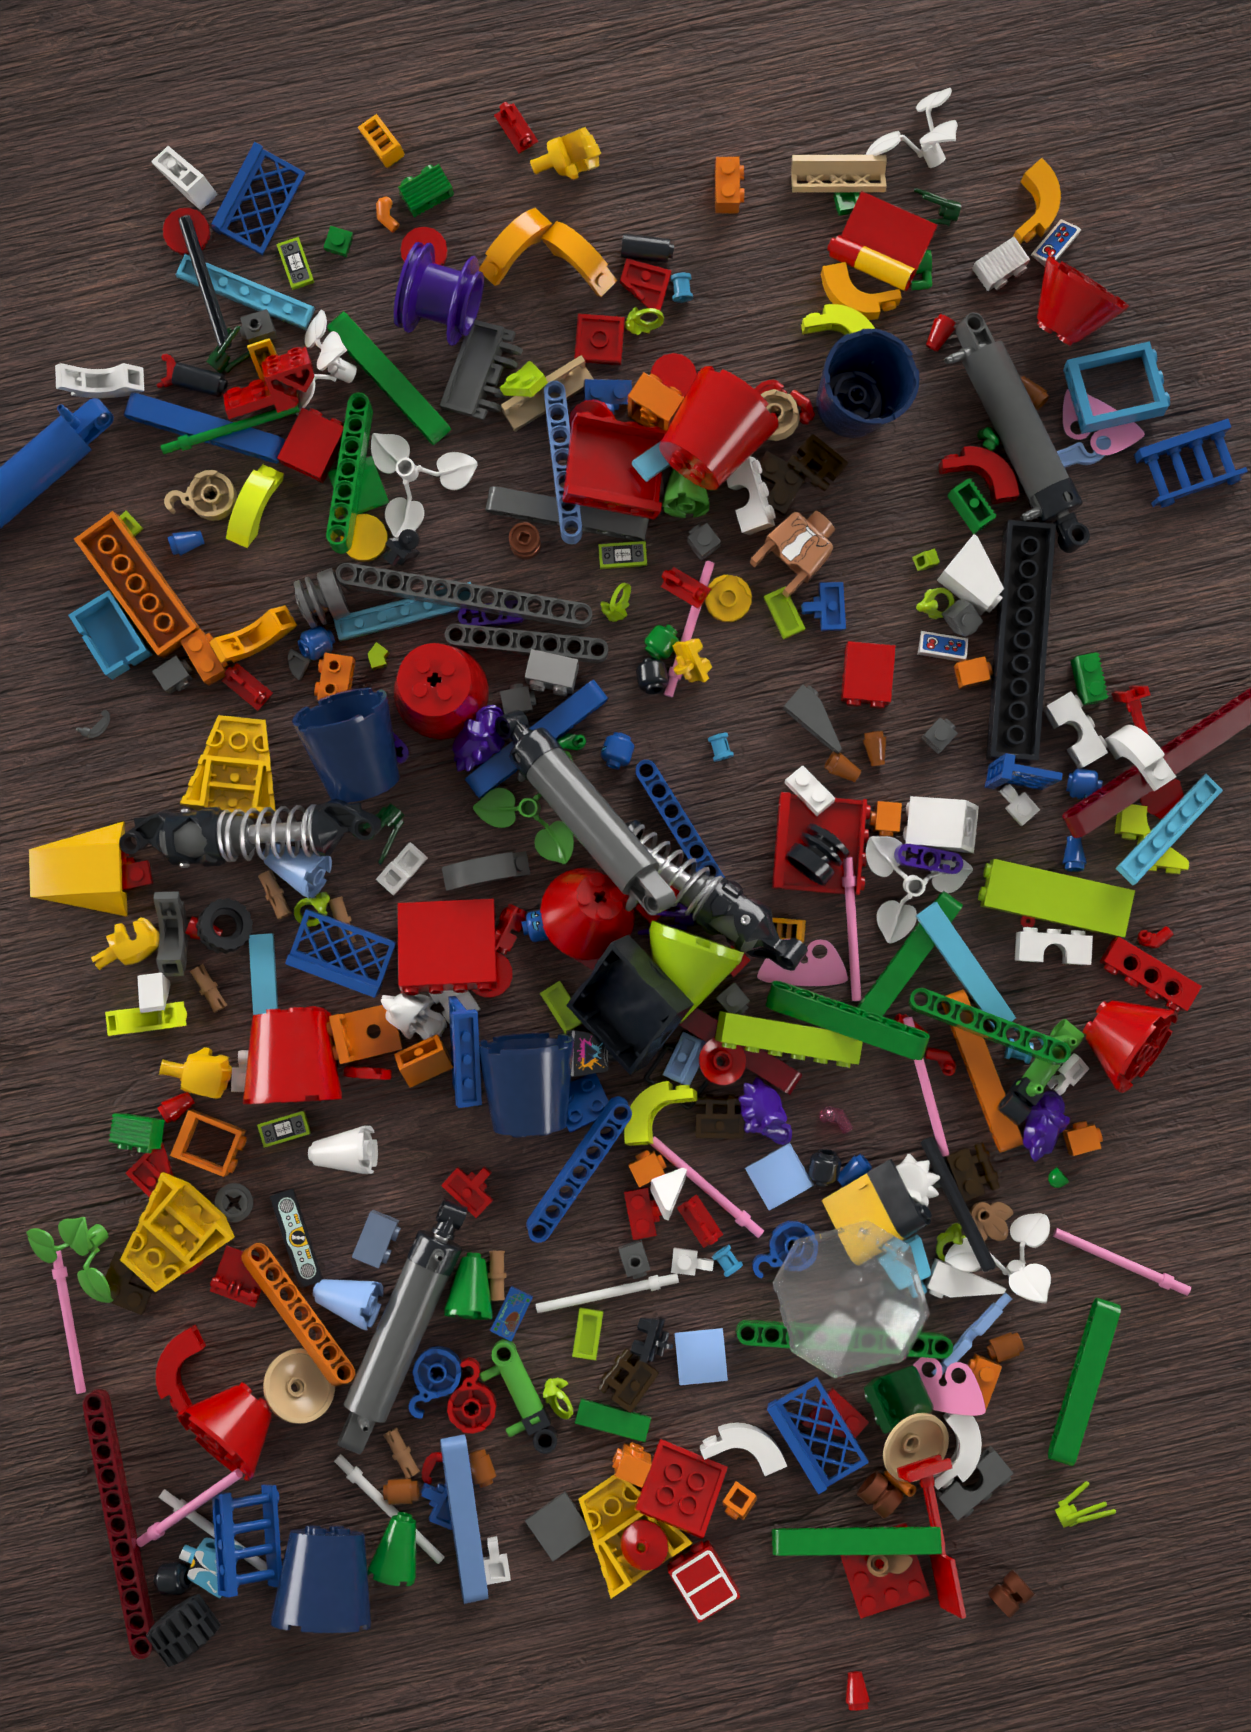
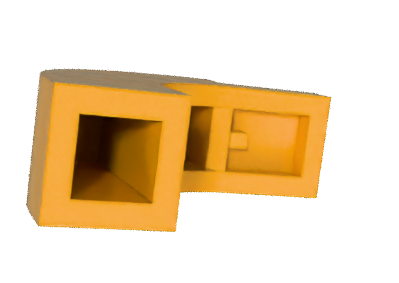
M1043 158L1027 170L1020 181L1032 194L1036 204V212L1016 230L1013 237L1016 238L1019 244L1023 241L1028 243L1036 234L1042 237L1050 228L1059 210L1061 200L1060 185L1054 171Z
M536 208L524 212L511 222L491 244L485 253L487 257L480 266L479 271L494 286L499 285L514 261L528 247L541 242L542 239L540 237L550 228L552 223Z
M556 221L540 237L553 255L566 260L581 274L597 296L602 297L617 282V279L607 268V262L595 248L564 223Z
M846 262L822 267L821 279L823 287L833 304L855 309L868 320L878 319L881 312L880 309L890 311L899 306L902 298L900 289L876 294L864 293L852 284Z
M285 605L270 609L249 626L230 634L215 637L209 643L221 663L230 660L234 663L252 656L279 641L291 632L297 624Z

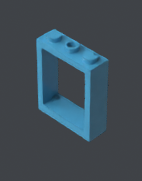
M1150 341L1066 361L1063 372L1081 434L1164 416L1170 406V397L1168 392L1164 391L1163 374L1161 370L1158 371L1156 364L1157 353L1155 349H1152ZM1142 357L1155 402L1093 416L1080 371Z

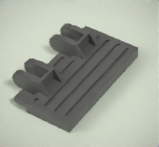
M475 320L470 333L464 337L440 403L442 409L485 420L487 410L501 412V405L487 401L486 397L489 395L505 399L506 396L503 395L500 389L487 386V384L497 386L504 367L517 368L518 363L513 359L501 357L503 352L521 356L523 349L503 342V340L513 342L516 335L515 331Z

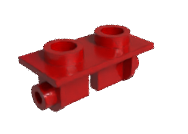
M502 103L499 106L501 110L494 114V117L518 154L538 143V140L515 104Z
M675 567L669 571L665 570L661 576L664 579L661 585L663 589L697 609H700L712 590Z
M238 663L233 668L229 667L224 673L226 676L222 682L257 711L273 694Z
M508 904L502 910L499 918L501 921L497 929H495V948L497 951L505 955L507 951H511L517 936L511 934L510 931L514 929L520 932L522 921L526 920V911L512 904Z
M697 1194L677 1207L703 1248L709 1244H714L718 1241L719 1237L724 1235Z

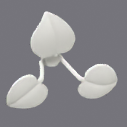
M947 88L932 93L917 104L916 109L918 112L926 110L930 132L920 139L921 150L905 135H900L899 131H895L878 138L869 147L866 155H880L893 149L900 141H904L917 153L919 158L924 157L929 168L940 165L946 158L939 143L956 141L958 124L956 120H952L934 128L931 110L942 105L951 95L952 89Z
M323 310L319 311L308 326L305 334V345L308 348H312L316 344L321 349L317 368L323 371L328 367V372L331 374H314L315 377L306 393L297 389L300 411L307 406L313 397L316 379H329L335 382L338 378L350 383L356 375V366L340 358L347 349L337 332H331L323 344H321L320 338L324 335L327 325L326 315Z
M372 434L371 452L375 465L380 471L387 474H392L396 471L403 479L407 494V500L402 497L395 498L388 503L385 509L386 523L392 535L396 538L399 537L403 530L412 529L415 531L423 521V505L418 501H411L412 495L409 487V482L414 481L418 477L419 472L437 477L440 476V482L445 488L460 490L470 482L478 466L477 461L473 457L464 453L450 452L442 455L437 460L439 472L423 468L421 465L416 466L409 459L410 446L403 437L395 434Z
M871 836L866 845V859L870 869L882 877L889 876L895 870L904 878L903 888L907 892V895L901 900L900 904L895 900H889L883 903L877 911V924L886 941L894 943L905 937L912 930L917 920L916 909L911 905L904 904L912 896L923 894L929 879L932 878V885L936 890L952 893L962 886L966 878L973 871L972 866L963 860V868L957 874H943L930 871L932 874H928L923 880L915 875L907 876L897 867L900 864L894 858L895 849L902 843L893 837ZM902 851V856H905V858L906 851ZM934 857L930 860L928 866L934 863ZM952 859L941 860L940 863L950 865V869L956 865L955 862H952Z
M1035 1213L1017 1218L1010 1227L1012 1239L1016 1242H1021L1020 1260L1010 1261L1005 1268L992 1254L991 1256L1003 1274L1008 1275L1009 1285L1014 1293L1030 1301L1047 1303L1051 1284L1049 1270L1040 1264H1029L1025 1267V1245L1032 1248L1039 1247L1046 1241L1050 1232L1048 1217L1042 1213ZM963 1238L962 1245L954 1244L948 1250L945 1256V1263L961 1272H975L981 1267L967 1238Z

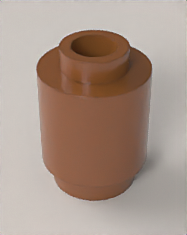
M1009 1332L990 1339L986 1349L990 1359H995L997 1363L1019 1356L1020 1352L1024 1351V1346L1017 1332L1014 1334Z
M485 1448L468 1454L473 1484H479V1487L482 1488L494 1483L493 1478L496 1477L490 1455L489 1453L486 1454Z
M412 1478L388 1480V1485L383 1486V1498L388 1500L389 1505L412 1504L413 1501H419L418 1481H412Z

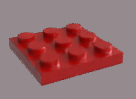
M660 1439L634 1510L694 1536L704 1538L728 1467L708 1458L704 1460L703 1456Z
M903 1523V1524H900V1525H897V1526H894V1527H908V1526H907L906 1523ZM840 1555L860 1618L930 1596L917 1555H908L913 1558V1561L904 1572L900 1574L889 1572L883 1577L874 1576L868 1570L867 1560L869 1555ZM878 1559L876 1561V1567L878 1569H882L884 1567V1562L882 1559Z

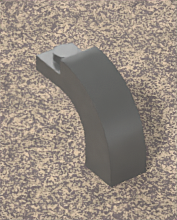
M526 851L491 855L442 867L446 891L467 888L496 880L531 875Z
M179 891L154 892L153 900L159 922V948L156 959L159 973H162L165 977L185 976L188 937L185 934L187 930V917L184 901H181Z

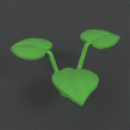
M564 751L572 760L571 754L568 751ZM496 788L489 791L473 806L474 811L483 821L498 828H506L514 824L516 820L515 811H519L524 817H534L535 820L545 827L535 837L537 852L548 860L566 864L571 858L574 849L573 833L562 821H556L549 827L539 817L541 805L538 800L542 797L539 793L533 798L523 799L519 806H515L516 799L512 792L504 788Z
M85 1217L63 1219L58 1224V1230L65 1243L59 1246L54 1245L52 1236L44 1230L33 1228L26 1232L34 1253L47 1263L56 1261V1251L68 1246L81 1256L91 1251L83 1265L84 1270H80L77 1273L78 1281L85 1293L91 1298L105 1303L113 1301L104 1275L95 1268H89L95 1254L100 1251L98 1246L108 1239V1233L103 1226L95 1224L88 1230Z

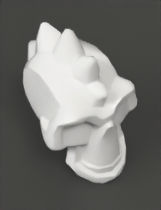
M400 993L397 996L382 995L381 1003L386 1009V1020L401 1030L406 1038L411 1039L415 1032L423 1040L436 1034L441 1037L445 1028H447L445 1018L440 1013L430 1010L434 1003L431 997L423 994L409 996L405 995V993Z
M907 1154L902 1163L897 1165L896 1168L914 1203L928 1206V1199L939 1195L932 1185L940 1180V1176L928 1172L929 1160L917 1162L911 1154Z

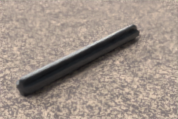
M189 215L180 217L178 221L218 347L221 348L229 335L192 219Z
M933 1137L924 1139L921 1142V1146L935 1174L940 1176L938 1181L982 1271L989 1272L993 1270L996 1264Z

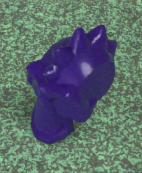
M495 705L482 707L476 712V721L472 719L465 721L463 729L454 740L452 749L457 771L460 772L464 769L470 771L474 766L484 764L493 754L501 751L505 741L497 734L495 729L496 718L504 715L499 707Z
M756 1077L752 1084L744 1083V1095L739 1097L741 1114L745 1121L744 1131L746 1133H761L780 1145L788 1144L792 1139V1129L789 1124H786L787 1116L782 1108L778 1093L770 1086L765 1085L759 1077Z
M1046 1091L1035 1106H1031L1032 1110L1025 1119L1026 1126L1023 1145L1030 1151V1156L1034 1162L1045 1154L1052 1153L1059 1134L1066 1129L1070 1122V1118L1063 1115L1065 1113V1105L1062 1097L1054 1091Z

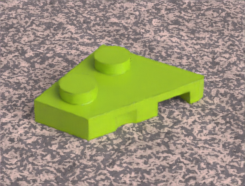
M528 361L516 373L509 375L506 378V382L499 388L504 396L533 397L548 382L544 374L531 361Z

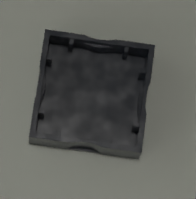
M626 935L610 943L595 964L590 977L581 984L566 1006L589 1031L601 1040L608 1052L631 1075L649 1064L694 1004L629 935Z

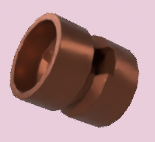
M523 522L518 523L511 529L509 542L513 554L519 559L524 560L535 557L541 547L539 532L536 527L530 523Z
M874 1471L870 1474L857 1492V1495L866 1504H873V1510L882 1518L892 1514L904 1496L894 1485L888 1486V1479L879 1471Z
M1013 1569L1003 1578L1002 1585L996 1584L988 1592L992 1600L1009 1618L1020 1609V1603L1026 1604L1035 1595Z

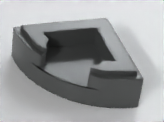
M290 649L288 654L290 671L295 678L302 681L312 660Z

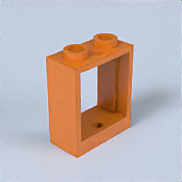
M188 1110L170 1156L225 1177L229 1175V1172L233 1173L237 1166L238 1160L235 1157L238 1150L242 1151L247 1141V1137L244 1136L246 1130L197 1110ZM199 1120L236 1134L223 1166L186 1152Z

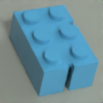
M110 590L69 614L70 619L78 632L83 635V640L102 671L112 680L129 670L128 664L131 663L136 666L153 655L127 612Z

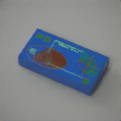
M511 1286L490 1331L512 1341L533 1296Z

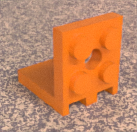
M383 1005L329 1016L330 1022H327V1030L329 1035L334 1037L335 1045L332 1046L335 1060H339L340 1064L403 1049L399 1029L386 1020V1009ZM373 1024L378 1025L381 1030L379 1037L375 1039L371 1038L367 1032L369 1026Z

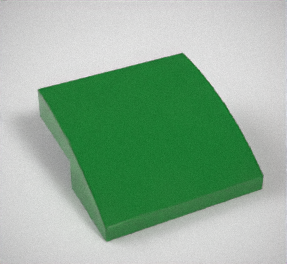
M372 456L366 458L357 515L389 503ZM337 469L328 472L333 488ZM354 470L348 471L345 475L353 474ZM351 492L344 493L342 497H348Z

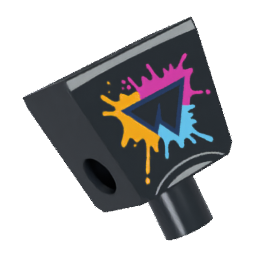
M566 1030V1035L574 1038L571 1077L608 1071V1061H617L595 1034Z

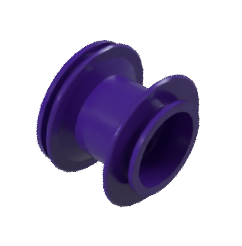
M416 242L409 251L400 274L394 302L395 326L404 328L405 332L410 333L416 328L421 318L447 325V341L451 346L455 345L462 335L467 336L476 320L484 287V275L479 271L477 257L471 256L464 264L462 271L435 263V249L432 243L429 242L424 245L421 242Z

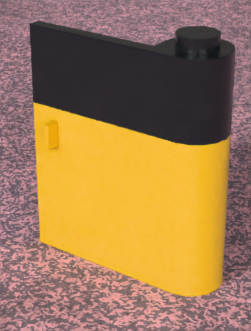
M892 1159L822 1200L850 1258L859 1265L930 1224V1218L932 1217L926 1205L914 1203Z

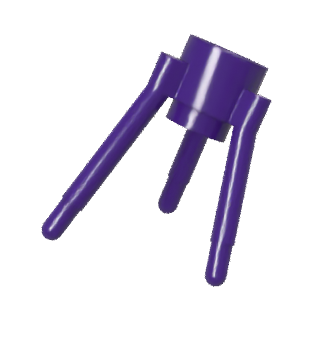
M681 903L674 906L676 907L674 912L663 911L656 914L674 917V923L678 924L669 926L680 930H686L687 926L694 925L693 914L690 913V915L686 916L685 912L688 908ZM649 929L639 930L638 934H649Z

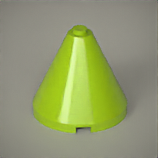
M652 921L649 929L652 960L694 1004L680 1022L681 1024L741 962L744 952Z

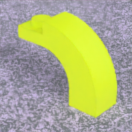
M839 304L824 305L823 315L811 313L806 318H803L801 325L803 335L826 330H834L847 335L862 329H875L871 322L859 311Z
M262 464L258 471H252L234 505L226 539L243 547H249L258 535L264 508L271 495L283 481L284 473Z
M184 1001L168 1003L165 1010L140 1013V1008L105 1012L108 1036L186 1026L187 1011L184 1008Z
M669 1081L660 1082L645 1089L630 1106L632 1117L624 1128L625 1144L629 1146L653 1144L652 1126L656 1114L669 1104L698 1101L697 1091L690 1088V1085H679L675 1087L676 1090H673V1084Z

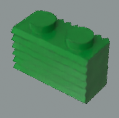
M439 164L434 167L433 165L426 166L422 169L420 175L414 178L412 176L407 177L398 186L399 193L414 218L454 195L453 187Z
M968 478L953 488L947 497L971 532L976 534L991 524L996 514L993 513L994 510L990 509L991 506H988V502H985V498H982L983 494H980V490H977V486H974L975 483L971 482L972 479Z
M1097 652L1077 656L1071 660L1078 697L1083 706L1101 703L1109 697L1107 695L1108 691L1105 690L1107 687L1104 685L1106 683L1103 680L1105 677L1102 676L1104 673L1101 671L1103 669L1100 666L1102 663L1099 662L1101 658L1098 656L1100 654Z
M114 1113L112 1115L109 1142L118 1144L119 1149L132 1150L134 1146L138 1147L137 1152L152 1153V1149H161L165 1120L126 1113Z

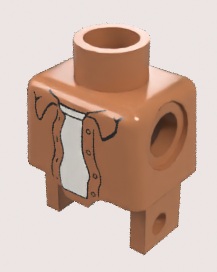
M814 511L807 520L800 513L794 512L767 536L765 544L751 558L750 564L756 567L771 551L797 574L782 593L788 599L803 582L808 583L830 557L833 545L828 538L835 531V528L818 511Z

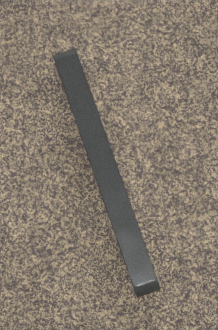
M352 563L340 564L336 569V577L339 583L344 588L580 629L589 627L593 620L591 607L585 603ZM351 571L354 573L351 580H342V575L345 572ZM375 575L377 580L374 584L368 585L365 583L368 576ZM393 579L401 581L400 586L395 589L389 588V582ZM416 583L424 585L423 590L419 593L412 591V587ZM440 587L448 589L447 594L443 597L435 595L436 590ZM463 591L471 593V597L466 601L458 598L459 594ZM492 595L495 599L492 604L485 605L482 603L483 597ZM509 599L518 601V605L513 609L507 608L505 603ZM533 603H538L542 606L541 610L537 613L530 612L528 608ZM556 607H562L565 613L560 617H556L552 614V611ZM579 611H585L589 616L586 620L579 621L575 615Z

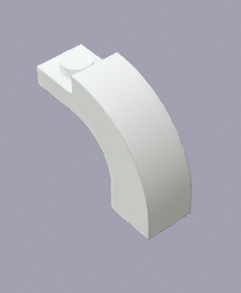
M62 363L55 365L56 389L69 391L72 396L115 398L130 396L131 392L140 393L144 391L142 367L125 363L107 369H86Z
M1125 725L1104 739L1107 743V748L1117 760L1123 756L1129 759L1139 769L1153 791L1176 778L1163 758L1164 752L1149 735L1138 727Z
M951 1413L942 1415L955 1433L956 1449L950 1458L953 1469L934 1474V1486L937 1490L951 1485L956 1475H958L962 1482L966 1481L978 1464L982 1442L978 1424L973 1416Z
M729 1423L718 1426L721 1436L718 1438L716 1435L704 1439L703 1444L700 1445L704 1460L731 1448L746 1449L757 1458L764 1476L787 1467L782 1452L773 1438L762 1429L750 1424Z

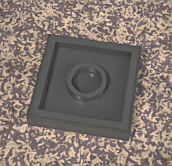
M566 1491L525 1519V1522L552 1561L591 1535L584 1517Z

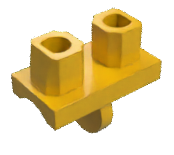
M690 639L686 642H676L672 645L678 665L673 669L675 674H683L685 680L688 679L689 682H706L709 679L707 673L711 670L712 665L707 658H700L698 652L703 648L700 639Z

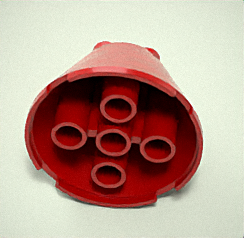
M1052 255L1047 257L1037 312V324L1049 334L1055 331L1059 339L1065 344L1071 346L1073 342H1079L1125 312L1129 305L1118 296L1108 292V289L1065 262H1057Z
M577 868L562 873L550 883L542 897L540 913L544 925L543 929L556 948L570 957L589 961L590 959H600L611 942L626 935H631L635 920L634 908L631 911H626L625 905L630 897L629 894H623L605 872L593 868Z
M1115 1000L1109 1003L1103 1001L1096 1010L1098 1015L1093 1022L1089 1021L1086 1024L1082 1033L1086 1035L1088 1044L1118 1092L1125 1093L1131 1089L1133 1084L1130 1082L1136 1076L1142 1078L1160 1055L1173 1032L1169 1029L1171 1023H1177L1178 1014L1173 1010Z
M241 1382L239 1386L235 1385L180 1410L176 1417L186 1431L190 1429L197 1436L195 1440L211 1456L231 1472L240 1469L246 1475L243 1479L250 1481L254 1476L272 1419V1412L269 1410L270 1408L264 1399L260 1397L257 1400L251 1395L252 1390Z

